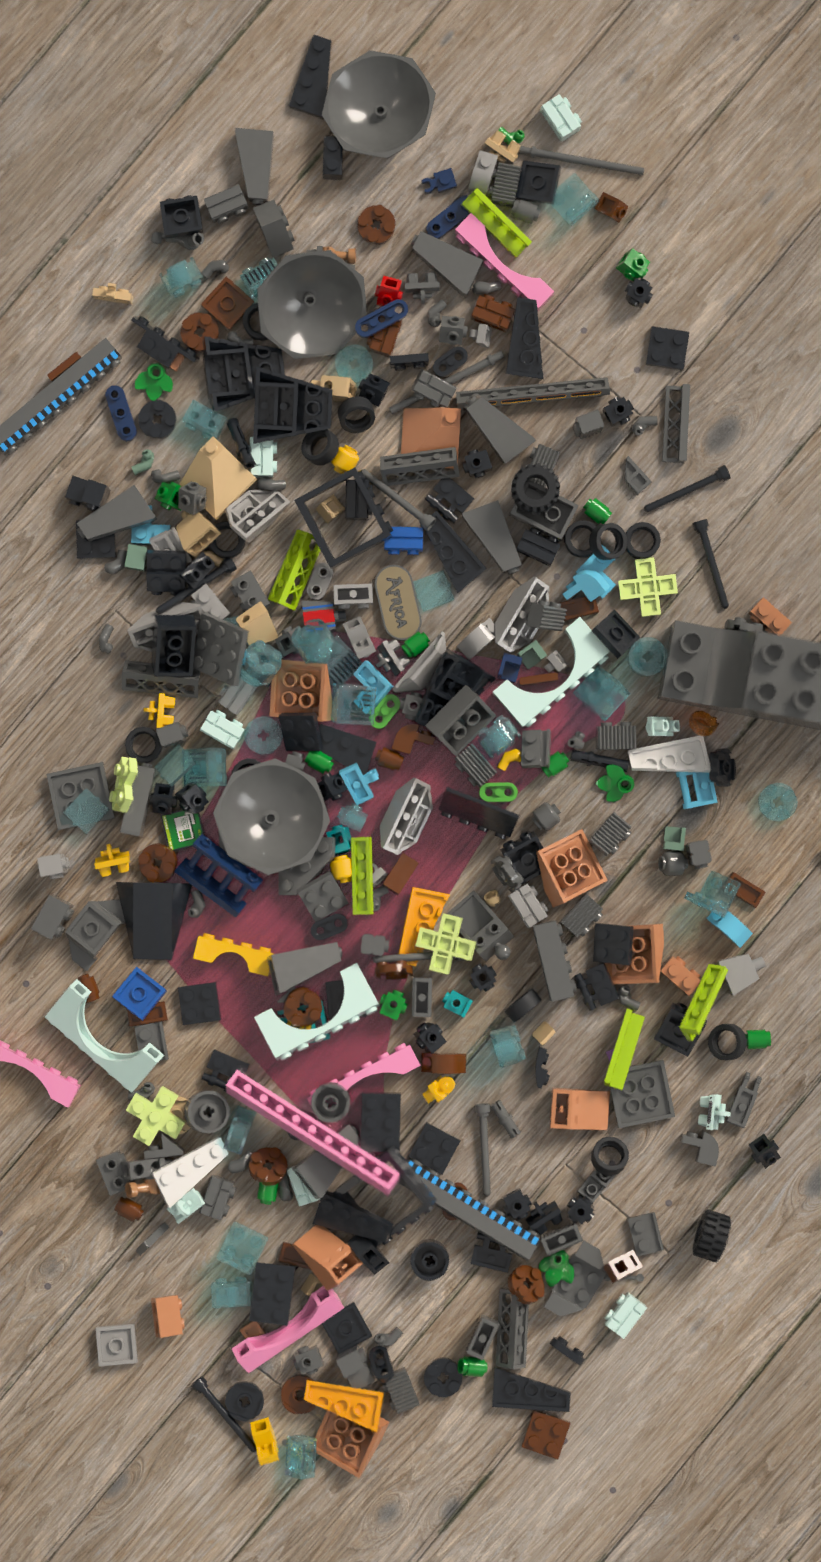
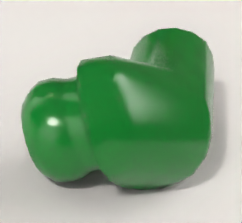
M502 126L499 128V131L506 135L503 141L508 145L512 140L518 144L524 140L525 134L522 130L509 133Z

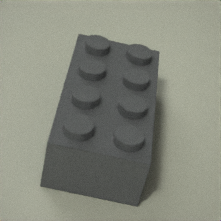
M553 920L533 925L532 928L550 1001L574 997L573 992H576L577 989L575 981L573 979L570 980L569 973H572L570 961L565 960L564 954H568L565 942H561L560 935H563L561 924H557Z

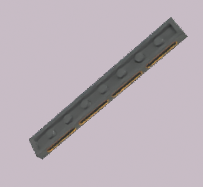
M608 377L461 391L456 392L457 408L464 409L462 406L466 404L465 401L473 395L475 397L477 395L483 397L493 406H506L518 403L526 404L529 402L610 395Z

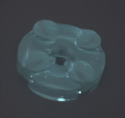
M353 344L338 352L335 359V368L339 377L351 378L357 384L362 379L366 380L369 373H372L373 360L366 348ZM356 359L360 365L355 367V369H351L349 362H353Z
M257 717L249 722L245 729L244 737L247 746L260 755L273 753L282 743L281 726L270 717ZM262 730L269 733L266 741H262V738L258 737Z
M783 783L768 785L761 791L758 799L760 812L772 821H782L792 816L796 811L798 803L792 788ZM781 797L780 801L783 802V805H779L777 808L775 803H773V799Z

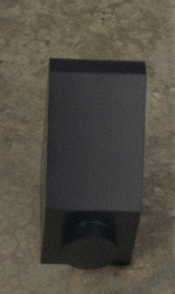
M355 1235L348 1241L356 1256L374 1275L389 1264L387 1258L378 1247L374 1246L369 1238Z

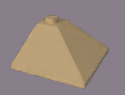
M213 436L199 450L180 485L184 486L192 481L207 488L205 510L217 520L225 512V509L236 501L257 479Z

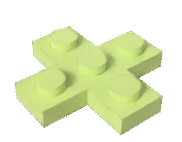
M654 557L636 559L637 579L618 581L620 600L639 598L641 617L661 615L659 596L678 593L676 574L656 576Z
M121 757L119 764L115 765L114 775H116L117 779L115 789L110 792L109 796L113 811L127 813L133 801L132 784L138 773L137 759Z
M443 913L439 931L420 927L416 946L433 951L429 970L449 974L453 956L472 960L476 941L458 937L463 918Z
M164 1086L160 1088L153 1102L135 1093L126 1111L142 1120L133 1137L148 1146L151 1145L159 1130L176 1139L186 1122L170 1113L179 1095Z

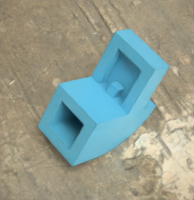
M582 570L573 576L574 581L566 586L567 590L563 595L568 600L582 590L591 602L606 592L610 586L598 572Z
M720 904L706 918L740 948L753 934L740 920Z

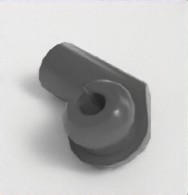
M159 469L151 472L152 480L155 483H169L180 480L178 470L166 474H161Z
M195 890L191 892L194 903L191 909L188 910V915L191 918H198L205 908L201 892Z
M621 986L618 989L620 1003L637 1011L640 1002L631 998L629 986Z
M396 1327L390 1334H376L374 1341L379 1346H392L403 1332Z

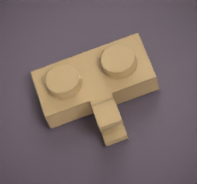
M108 283V287L99 286V288H93L92 296L94 299L132 305V294L125 289H118L116 291V284Z

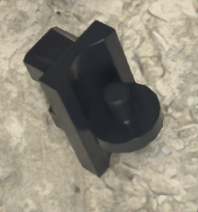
M201 552L179 576L192 590L215 567L214 562L204 552Z
M535 1201L533 1204L536 1208L530 1211L531 1216L526 1218L531 1230H535L539 1235L548 1230L544 1223L549 1220L554 1225L563 1221L560 1214L561 1210L555 1201L550 1204L544 1202L540 1206Z

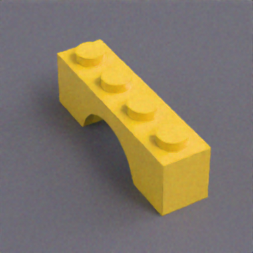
M204 933L203 936H198L193 959L213 963L220 954L234 952L246 960L249 972L269 976L270 970L267 957L274 954L270 952V948L260 946L258 950L252 948V944L241 942L240 945L233 944L234 940L222 937L221 941L214 939L215 935Z

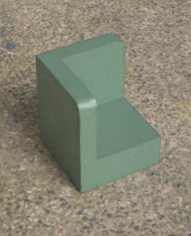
M129 544L125 568L145 572L147 547Z
M535 640L517 653V656L522 657V663L527 669H530L547 657V654L537 640Z
M666 826L663 849L684 851L686 828Z

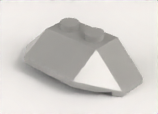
M248 490L228 506L225 512L230 527L245 541L251 542L277 519L290 504V501L278 490Z
M533 577L513 591L495 622L496 644L510 653L530 644L539 629L526 625L531 602L538 603V600L549 602L548 585Z
M179 602L162 614H157L156 611L144 614L128 629L133 646L152 652L155 615H193L197 635L203 610L200 604Z
M443 631L393 687V692H414L427 688L446 650L445 633Z
M412 778L395 792L380 824L381 848L399 855L402 851L417 843L433 809L430 793L431 787L429 784L417 778Z

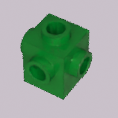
M632 248L624 253L616 269L626 279L634 282L636 278H643L647 274V267L650 261L642 253Z
M172 481L170 484L162 482L154 499L161 502L160 506L170 511L173 508L181 511L178 508V493L181 486Z
M394 989L393 992L388 991L387 995L383 993L379 1002L382 1005L379 1013L398 1020L400 1013L404 1015L408 1006L405 1003L406 998L403 997L404 993ZM396 1001L397 1006L391 1007L390 1002Z

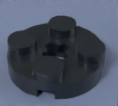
M162 400L150 401L141 408L138 415L139 426L148 437L163 439L175 430L177 422L176 413L167 402ZM155 415L162 416L161 424H154L152 422Z
M727 748L716 749L709 754L711 762L709 779L719 787L731 786L730 781L734 780L736 776L735 759L730 758L729 754L732 753Z
M440 1357L434 1359L424 1372L425 1386L432 1395L449 1397L460 1389L462 1374L458 1372V1364L449 1358ZM442 1372L449 1376L446 1382L438 1380Z
M243 1381L235 1383L229 1389L225 1399L229 1414L239 1421H249L257 1417L264 1406L263 1391L252 1382ZM247 1396L250 1404L242 1406V1402L239 1399Z

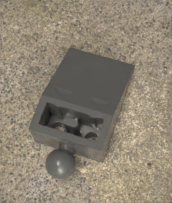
M474 890L447 913L463 918L460 933L465 939L476 941L475 950L485 962L494 954L500 960H505L510 956V948L505 944L515 936Z

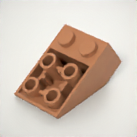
M552 1087L550 1128L607 1130L610 1091Z
M315 1225L292 1244L327 1291L339 1285L363 1264L350 1246L322 1226Z

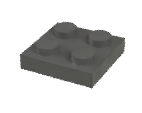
M330 871L297 889L300 898L315 922L349 904Z

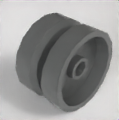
M201 1091L192 1095L187 1100L184 1108V1117L187 1124L194 1131L214 1133L226 1125L229 1118V1106L221 1094L214 1091ZM206 1109H208V1110H209V1114H208V1115H204V1114H203V1111H205Z

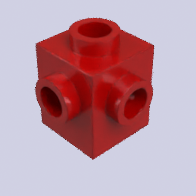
M383 276L381 285H377L375 297H378L376 305L383 307L394 300H402L403 292L400 291L402 280Z

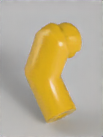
M513 749L505 752L497 768L506 771L510 762H521V751Z

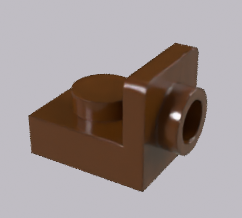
M603 192L594 209L620 223L626 215L628 205Z

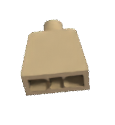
M322 375L321 381H311L312 384L331 388L333 390L332 400L343 402L348 398L356 396L357 384L351 378Z
M183 511L181 513L183 520L176 527L184 551L194 557L221 534L218 528L200 512L192 515Z
M261 601L236 618L237 625L249 631L247 644L250 648L278 638L269 613Z

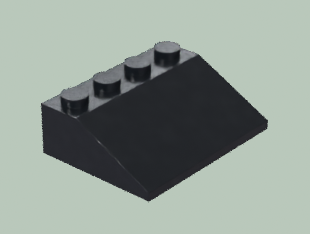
M447 787L438 809L442 811V816L450 819L452 816L460 818V823L468 826L471 822L478 825L476 829L486 833L489 829L495 832L494 836L504 840L506 836L511 837L520 816Z

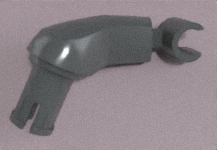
M154 232L151 242L153 244H161L162 238H165L164 233ZM195 233L193 235L166 239V242H176L188 250H195L199 245L203 244L204 236L201 233Z

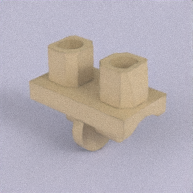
M497 130L485 142L497 153L491 149L488 153L498 155L497 161L500 163L506 162V159L501 155L512 162L516 161L521 145L512 140L506 148L501 144L506 135Z

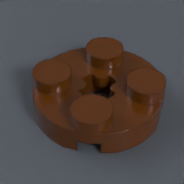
M373 205L361 212L358 217V232L363 240L368 243L383 244L393 236L395 218L389 209L382 205ZM375 220L381 222L380 229L378 230L376 227H371Z
M194 313L183 320L180 333L187 347L197 352H203L204 336L218 339L219 328L216 321L209 314ZM198 327L205 329L202 337L194 334Z
M160 843L146 847L138 857L140 871L150 882H163L171 878L175 873L174 871L178 863L177 856L172 848ZM155 858L162 860L161 868L155 866Z
M404 960L395 961V964L377 962L374 968V976L378 979H381V975L386 976V980L406 979L408 974L411 977L413 976V967Z
M304 987L292 990L283 1004L285 1017L296 1027L312 1025L321 1017L322 1002L319 995ZM300 1003L308 1005L306 1011L297 1009L300 1007Z
M265 1147L257 1150L251 1155L249 1162L251 1177L266 1186L281 1182L288 1168L286 1157L277 1147ZM265 1163H270L273 1165L271 1166V1170H268L267 1167H263Z
M528 1265L518 1266L512 1271L508 1277V1288L512 1295L515 1294L519 1298L517 1301L522 1304H533L544 1296V1282L541 1277V1271ZM526 1281L528 1283V1289L527 1286L523 1284V1282Z
M297 1374L286 1380L281 1390L282 1404L293 1414H306L316 1407L315 1404L301 1397L296 1399L297 1394L295 1392L303 1390V1395H305L307 1380L314 1381L312 1378L302 1374Z

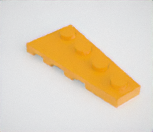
M416 887L411 888L398 954L422 953L424 951V948L416 946L419 929L423 927L434 930V926L450 894ZM407 961V964L416 966L418 961Z
M307 1380L304 1400L378 1432L384 1393Z

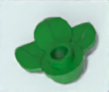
M153 363L147 368V371L137 376L135 389H146L149 399L155 401L160 398L163 391L172 392L173 381L166 374L165 368L161 364ZM159 370L160 374L158 376H154L153 371Z
M607 765V774L601 776L596 781V785L607 792L606 799L609 802L620 800L624 793H629L634 788L633 778L625 774L624 770L617 765ZM623 781L628 782L626 786L621 785Z
M564 1250L544 1257L539 1263L538 1269L541 1272H546L545 1280L549 1287L555 1286L561 1279L570 1284L573 1282L574 1267L569 1263V1256ZM557 1256L561 1257L560 1263L556 1261Z

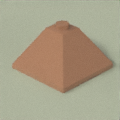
M404 408L401 454L456 447L458 463L461 409ZM452 466V467H445V468H447V469H454L453 466Z
M273 659L269 716L279 717L281 713H316L318 721H331L332 695L327 664Z
M582 829L536 852L544 890L553 908L608 881Z
M663 924L629 925L634 926L631 965L605 963L613 983H659L664 948Z
M327 1410L310 1450L360 1478L381 1442L389 1421L380 1417L378 1432H375Z

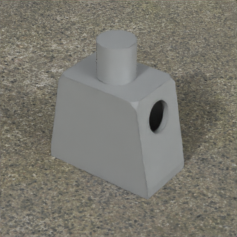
M749 954L717 961L718 965L726 966L728 970L725 982L731 995H736L759 979L757 970L766 967L762 956L751 960Z

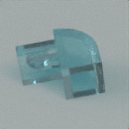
M238 1106L223 1149L242 1154L257 1112Z

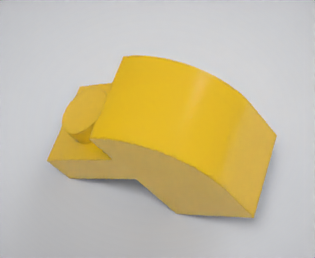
M269 1417L250 1422L260 1466L278 1461V1445Z

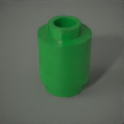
M596 498L594 500L589 499L583 507L586 510L584 514L598 524H605L612 515V512L609 511L610 508Z
M417 631L403 642L404 644L401 646V649L410 659L427 649L430 640L424 632L420 633Z
M309 751L304 761L308 764L307 766L323 775L325 772L329 773L334 765L331 762L333 758L321 751Z
M557 751L550 756V768L541 767V769L548 778L554 777L568 767L569 759L564 752L560 754Z
M765 1029L746 1030L747 1050L766 1049V1047L771 1046L770 1031H765Z
M259 1182L257 1199H260V1203L271 1205L272 1201L276 1202L278 1184L266 1186Z
M465 1356L459 1359L457 1369L463 1376L483 1377L484 1373L487 1372L488 1365L485 1359L481 1360L476 1357Z

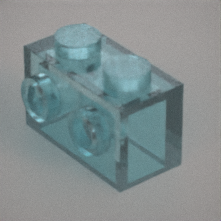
M195 400L191 402L182 419L186 423V428L194 432L196 429L201 431L202 436L208 440L213 436L218 440L228 421L227 417L218 412L214 413L212 409Z
M352 803L351 806L342 807L337 817L340 818L339 823L361 833L369 815L362 812V807Z
M246 1277L235 1278V1281H227V1278L215 1279V1282L211 1284L212 1308L251 1306V1280H246Z
M302 1434L287 1436L286 1476L297 1479L315 1477L317 1438Z

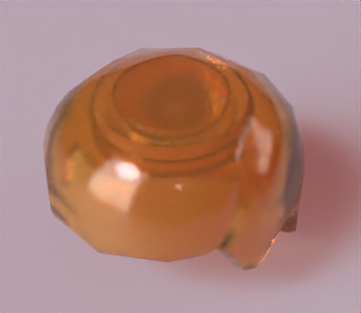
M695 711L689 718L690 728L699 736L712 735L719 725L717 717H712L704 711Z

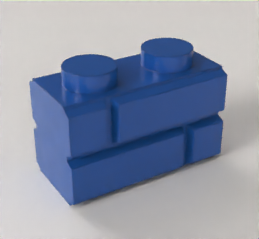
M392 527L393 531L391 534L393 537L384 541V551H388L389 555H399L400 551L407 552V555H419V552H423V528Z

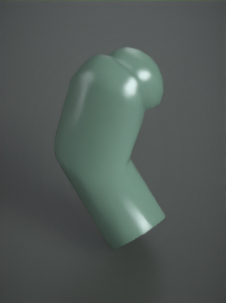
M144 450L141 463L131 466L134 475L147 471L152 467L154 454L151 450Z

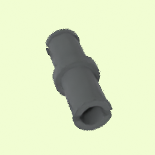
M501 1100L490 1105L499 1119V1124L503 1125L511 1139L516 1137V1134L519 1135L521 1133L512 1119V1114L507 1112Z

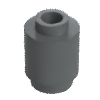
M515 200L511 215H514L516 219L532 224L533 220L537 222L540 210H537L538 205L524 200Z

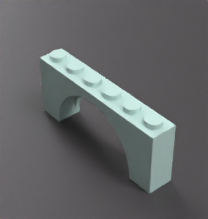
M581 617L565 629V633L568 635L574 649V666L569 678L560 687L546 693H530L517 688L507 679L493 691L492 694L522 728L525 725L530 727L537 721L535 717L539 713L544 715L551 709L549 705L554 700L559 702L566 696L564 692L568 688L573 690L580 683L578 680L583 675L588 677L594 671L592 667L597 663L602 665L609 658L607 656L610 652L609 649L597 638Z
M357 963L340 971L344 982V999L336 1016L327 1024L315 1029H297L281 1021L272 1008L254 1017L277 1060H286L297 1049L300 1052L308 1048V1044L315 1040L317 1043L325 1039V1035L329 1032L336 1033L343 1029L342 1026L348 1022L353 1024L360 1020L359 1016L365 1013L370 1015L377 1011L376 1007L380 1005Z
M76 980L63 993L45 1018L51 1025L58 1028L66 1038L73 1041L81 1051L88 1054L95 1063L103 1067L110 1076L119 1081L125 1089L132 1093L164 1055L151 1043L133 1053H117L99 1044L91 1035L85 1021V1004L91 991Z

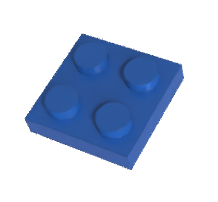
M136 967L112 997L143 1021L167 990Z

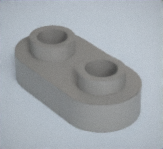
M320 563L315 567L308 584L307 593L313 600H320L325 596L332 580L333 569L327 563ZM322 569L327 570V574L325 576H322L320 574V571ZM319 587L320 592L314 593L313 588Z

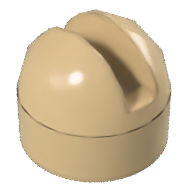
M496 890L489 891L484 895V900L488 906L495 907V904L500 903V895Z

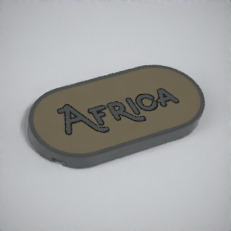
M389 565L384 567L375 578V590L384 628L392 638L405 641L420 630L422 622L411 574L402 566Z

